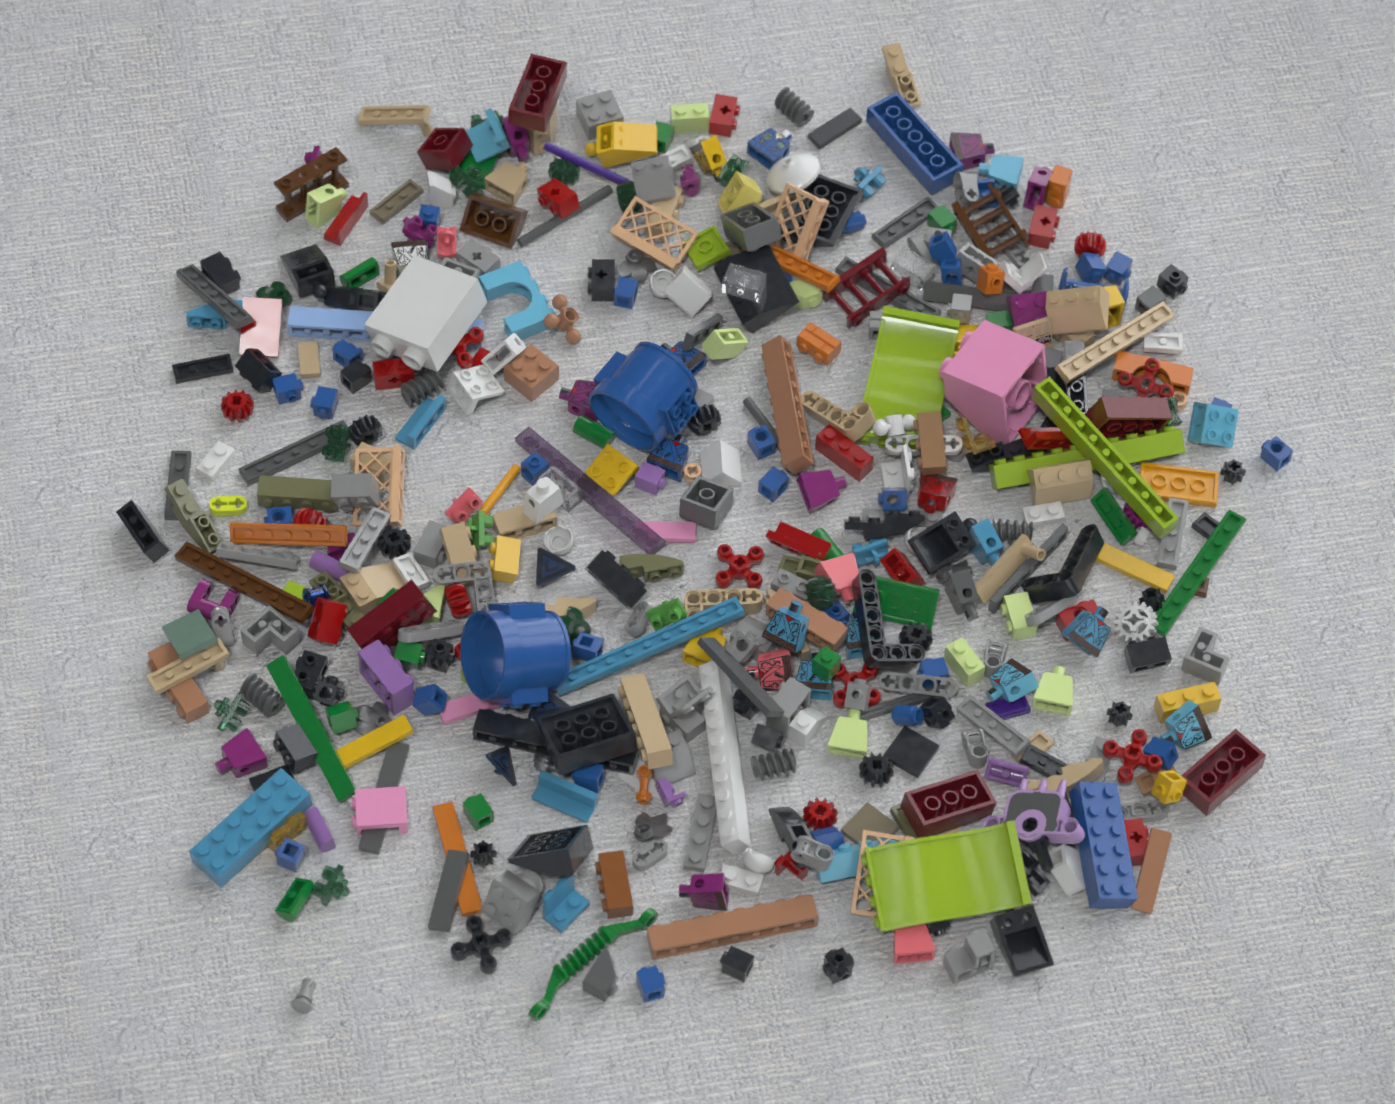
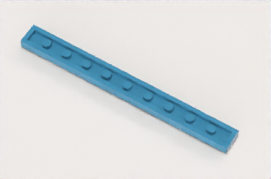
M736 596L570 668L564 684L556 689L559 696L740 618L745 615L744 609Z

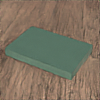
M199 609L162 626L163 632L181 660L218 643L215 634Z

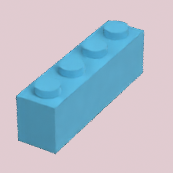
M866 840V845L869 848L880 844L878 840ZM890 840L885 844L895 843L898 841ZM861 841L857 845L843 844L839 846V849H834V857L829 868L826 871H817L815 869L816 878L821 883L856 876Z

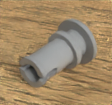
M310 978L302 980L300 991L291 1002V1007L295 1011L308 1013L312 1010L311 996L316 985L314 980L312 983Z

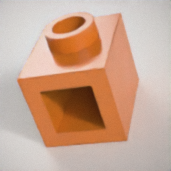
M992 263L987 264V266H979L976 288L985 295L1002 294L1005 272L998 265Z

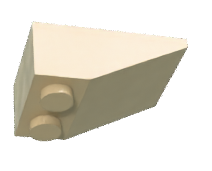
M392 562L360 568L357 574L349 572L339 577L340 586L348 594L349 600L364 615L377 606L376 603L393 587L400 589L405 585Z

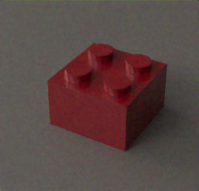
M435 128L419 148L417 154L426 169L455 170L468 154L473 143L464 128Z

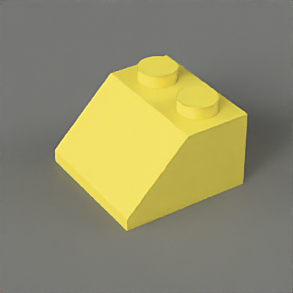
M736 171L718 199L717 204L724 214L752 202L759 204L763 193L755 180Z

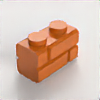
M1060 165L1054 166L1048 182L1046 205L1063 209L1069 195L1072 169Z
M811 322L797 336L796 346L799 351L808 353L817 363H823L828 366L841 352L842 342Z

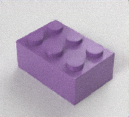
M377 640L358 651L360 674L390 712L395 716L413 704L415 695L413 689L414 680L409 673L406 674L403 671L400 661L391 656L388 646L383 645Z

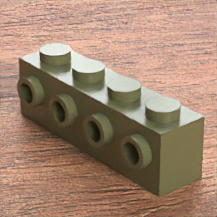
M260 475L257 490L258 506L265 508L291 506V508L307 509L309 507L312 510L316 509L325 512L338 511L337 504L331 498V480Z

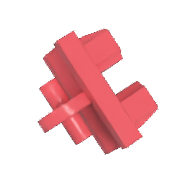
M456 226L450 228L437 227V257H441L442 261L445 257L450 259L456 257Z
M468 487L458 499L454 498L452 500L453 504L444 513L454 524L466 522L472 512L480 508L483 501Z

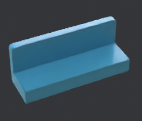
M440 394L435 400L426 397L395 436V440L415 450L446 410V397Z
M541 771L538 776V786L532 795V800L587 823L598 805V794L551 773Z

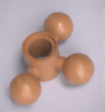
M558 294L552 299V305L560 311V314H547L544 317V325L550 329L557 327L560 331H567L565 335L567 342L576 344L581 339L580 332L573 328V325L579 319L578 312L572 307L565 308L567 306V298L564 295Z

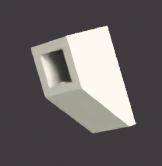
M1065 844L1048 851L1054 865L1051 872L1066 895L1071 896L1085 889L1079 851Z

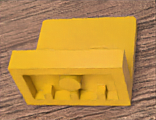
M607 444L585 471L584 475L610 495L615 496L632 475H636L639 466Z

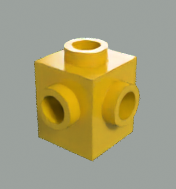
M1174 770L1161 771L1158 773L1151 793L1163 804L1179 802L1187 780Z

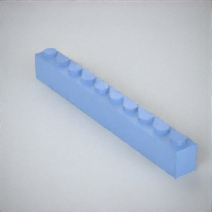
M290 306L287 324L288 336L371 342L364 324L373 312ZM476 318L466 333L473 327H479L483 330V319ZM472 343L466 348L479 349L482 347V343L477 345Z

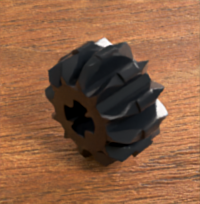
M704 404L691 417L688 425L696 435L702 434L704 436L713 430H717L718 426L721 425L720 412L712 404L708 406Z
M366 414L362 418L359 417L358 420H353V424L349 426V436L357 446L361 442L372 445L373 442L379 441V437L383 435L382 425L374 415L368 416Z
M389 526V530L384 529L381 533L377 546L383 556L388 555V558L391 560L393 556L397 558L400 555L407 554V551L411 549V537L407 534L406 529L400 530L399 526L393 529Z
M911 621L908 623V626L903 625L898 637L900 640L899 644H919L927 652L933 643L932 631L927 629V624L921 626L919 621L915 625Z
M871 752L870 756H864L859 764L860 778H864V784L870 782L872 788L875 784H878L880 787L883 786V783L888 784L894 774L893 762H889L888 756L882 757L881 752L878 756Z

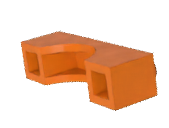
M1118 352L1111 380L1117 381L1118 375L1124 371L1137 378L1143 376L1145 373V362L1150 357L1130 352ZM1158 360L1160 370L1154 377L1161 380L1164 384L1171 385L1174 392L1181 391L1188 396L1194 368L1165 360ZM1154 364L1149 365L1150 368H1154L1156 366ZM1123 378L1122 381L1126 382L1128 378Z

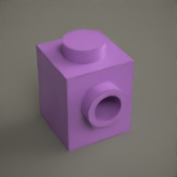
M647 462L642 463L635 475V487L655 496L659 490L664 489L667 482L665 470Z

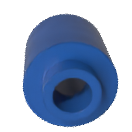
M860 211L853 212L842 233L848 234L864 229L867 224L865 215L861 214Z
M896 705L892 710L891 717L896 725L916 726L923 721V710L916 705Z

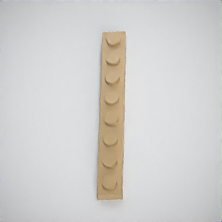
M1163 301L1060 363L1055 370L1068 384L1168 323L1175 317V314Z

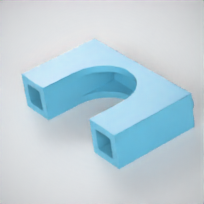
M520 260L479 276V283L487 302L511 293L523 295L530 301V305L525 310L504 318V330L508 337L515 333L523 340L550 329L544 325V317L549 313L555 314L552 308L548 307L545 295L540 294L537 282L531 279L528 267H524Z

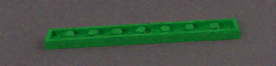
M1230 509L1162 604L1163 608H1159L1157 611V618L1155 620H1157L1158 625L1153 626L1157 634L1166 637L1197 590L1245 524V517Z
M281 655L266 665L296 723L300 725L317 751L316 761L338 802L342 803L355 795L356 787L286 656Z

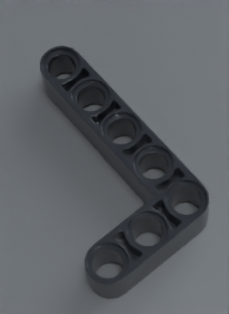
M1095 524L1087 525L1081 529L1060 572L1031 577L1022 582L1021 587L1024 592L1028 593L1031 604L1070 598L1081 591L1104 545V540Z
M862 569L853 579L852 589L864 664L873 669L915 668L925 657L924 648L919 644H886L876 576L872 570Z

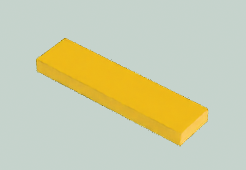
M1104 543L1096 559V562L1152 588L1160 589L1165 594L1175 579V575Z
M402 715L336 751L347 769L414 734V731L405 715Z

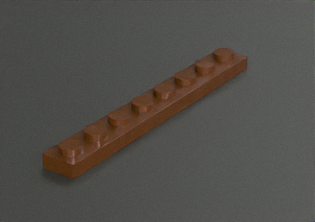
M187 541L174 555L175 559L184 565L267 607L269 605L272 606L279 613L300 624H303L314 610L312 604Z

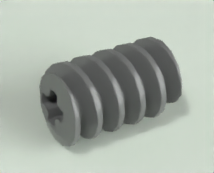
M789 87L783 88L775 99V107L780 109L786 117L790 118L799 127L806 125L814 115V110H810V105H805V101L800 100L799 96H795L794 91L790 92Z
M428 369L427 373L423 372L420 376H415L414 380L410 379L407 383H402L400 386L401 395L406 404L412 407L411 400L417 404L419 403L418 397L425 400L424 393L432 396L431 389L437 393L439 392L438 386L444 389V384L436 371Z
M993 518L992 525L1002 544L1007 539L1008 544L1011 545L1013 539L1016 541L1022 534L1027 535L1030 541L1032 540L1033 521L1027 527L1026 521H1022L1019 526L1017 520H1014L1011 525L1009 519L1003 524L1002 519L999 518L995 524Z
M255 673L249 675L240 688V695L246 697V700L251 702L254 707H257L260 712H263V715L266 717L274 716L284 706L285 701L283 698L279 699L280 694H274V689L269 688L267 683H263V679H257V674Z
M785 748L782 750V754L778 750L775 751L774 756L771 752H768L766 758L763 754H760L758 760L755 756H752L751 767L754 777L759 776L761 781H764V774H767L769 779H772V772H775L777 777H780V770L785 775H788L789 768L793 773H796V760L792 748H790V752Z

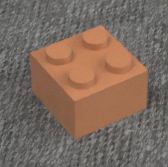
M532 344L504 366V381L531 402L559 380V365Z

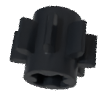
M1005 184L999 189L1002 194L1001 199L1006 207L1010 205L1013 208L1019 204L1017 199L1020 197V194L1013 185L1008 188Z
M1234 459L1229 462L1225 461L1220 472L1221 475H1224L1223 481H1227L1232 485L1237 481L1241 483L1246 469H1242L1243 463Z
M1150 587L1141 592L1142 597L1139 598L1140 605L1142 602H1145L1147 607H1152L1153 612L1163 608L1162 602H1165L1164 594H1161L1160 589Z
M1124 701L1113 702L1112 708L1107 710V715H1109L1108 722H1112L1116 727L1127 726L1128 720H1132L1133 716L1130 713L1131 706H1127Z
M484 840L478 844L474 843V850L470 851V857L474 858V865L479 864L483 868L489 863L493 865V858L497 857L496 850H493V843L488 844Z

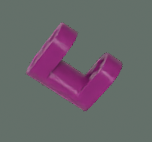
M201 579L188 601L187 612L191 613L199 609L204 618L211 620L212 610L217 606H224L228 609L231 617L239 602L240 592L229 589L221 603L218 604L207 600L212 591L213 583Z

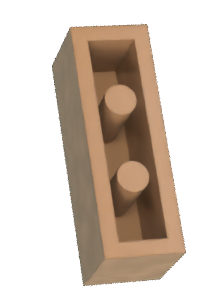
M941 411L917 413V419L913 420L914 432H918V438H915V448L920 451V457H917V467L921 469L922 475L946 474L947 466Z

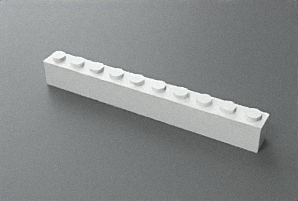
M712 660L700 665L699 671L702 690L709 686L712 687V690L708 692L710 697L704 700L703 704L720 843L722 847L734 855L746 850L747 847L751 848L730 678Z

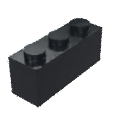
M130 500L116 511L143 553L153 562H156L170 551L143 510L133 500Z
M601 550L584 569L629 610L647 592L644 588L646 585L639 578L634 579L629 574L631 571L624 564L619 565L615 561L616 557L607 550L605 552Z

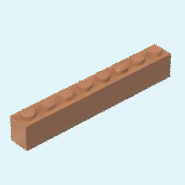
M779 335L761 345V357L765 363L764 372L767 376V388L770 391V403L774 412L772 416L776 423L775 432L779 439L778 448L782 455L781 464L784 469H788L795 475L814 465L792 347L784 337Z
M799 895L793 899H779L768 904L759 903L749 908L739 907L733 911L716 912L710 916H696L690 920H676L665 925L656 924L647 928V941L652 960L817 927L819 916L813 896Z

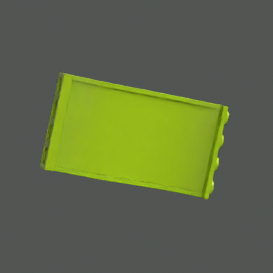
M888 306L883 307L877 342L863 402L870 405L876 420L896 414H902V417L906 414H911L917 419V413L942 410L945 390L943 379L939 377V370L947 357L953 358L960 320ZM872 425L857 441L864 445L876 444L880 448L885 449L886 440L890 436H887V433L884 436L876 435L873 432ZM913 428V429H911V430H906V429H904V430H905V434H900V435H918V432H914V428ZM911 441L908 446L914 450L916 449L915 441ZM892 442V448L897 447L896 442Z
M1014 820L974 830L905 840L871 848L866 847L863 851L864 854H861L862 865L867 867L868 872L865 875L866 886L871 887L872 895L869 896L870 906L875 908L876 916H873L875 929H879L880 934L912 926L979 916L1019 907L1023 908L1032 904Z

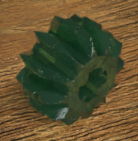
M555 158L554 162H550L548 175L551 180L555 178L567 186L568 184L574 185L575 181L579 179V166L562 158Z
M633 181L622 182L616 188L617 199L623 213L633 198L637 197ZM636 203V205L634 206L633 213L639 211L641 207L639 203Z
M823 575L808 579V583L805 585L807 591L804 592L807 595L806 601L810 602L811 606L817 610L830 608L833 606V602L837 600L835 594L838 592L834 588L836 584L832 583L831 578Z

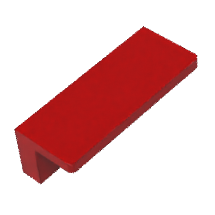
M363 192L360 198L353 195L350 196L323 234L324 240L338 246L342 245L368 208V193Z
M1058 427L1020 428L1018 430L1026 449H1053L1059 447L1070 449V445H1073Z
M784 522L779 523L775 532L768 530L765 536L773 545L796 555H804L824 561L832 546L830 542Z

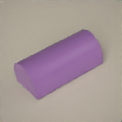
M315 550L309 562L310 568L320 573L326 571L338 582H340L339 577L350 572L338 566L339 560L318 550Z
M989 757L984 778L1019 787L1021 780L1027 779L1029 767Z
M314 806L308 809L303 814V819L320 852H328L335 849L336 845L318 808Z

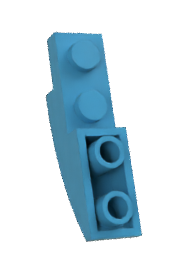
M234 300L242 307L243 300ZM208 304L186 313L188 327L226 329L227 323H229Z

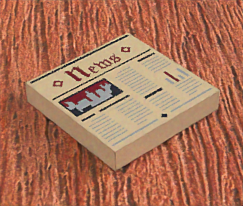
M1048 316L1013 327V332L1042 343L1047 348H1053L1051 319Z

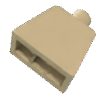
M509 162L503 163L485 177V190L515 206L528 185V174L526 173L528 166L524 162H519L516 166Z

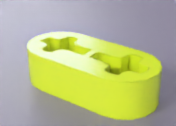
M217 496L209 502L211 514L217 517L241 516L248 509L247 500L243 496ZM217 504H221L219 509L216 508Z

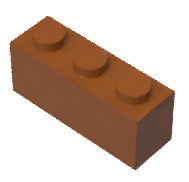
M623 850L598 853L595 871L596 875L600 874L601 880H598L599 893L604 895V899H601L602 911L607 912L608 919L633 916V902Z

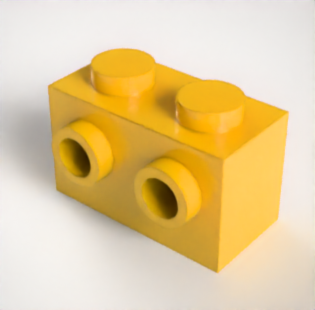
M497 535L495 541L491 542L489 554H492V558L488 564L491 568L492 580L514 583L518 576L520 539Z

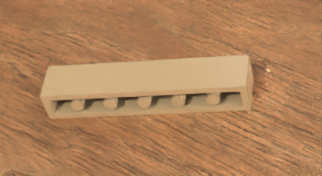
M640 673L620 677L621 686H618V694L620 698H623L624 711L628 710L626 712L627 719L632 723L631 726L637 736L636 745L638 749H641L642 762H646L648 769L673 765L672 748L645 674Z

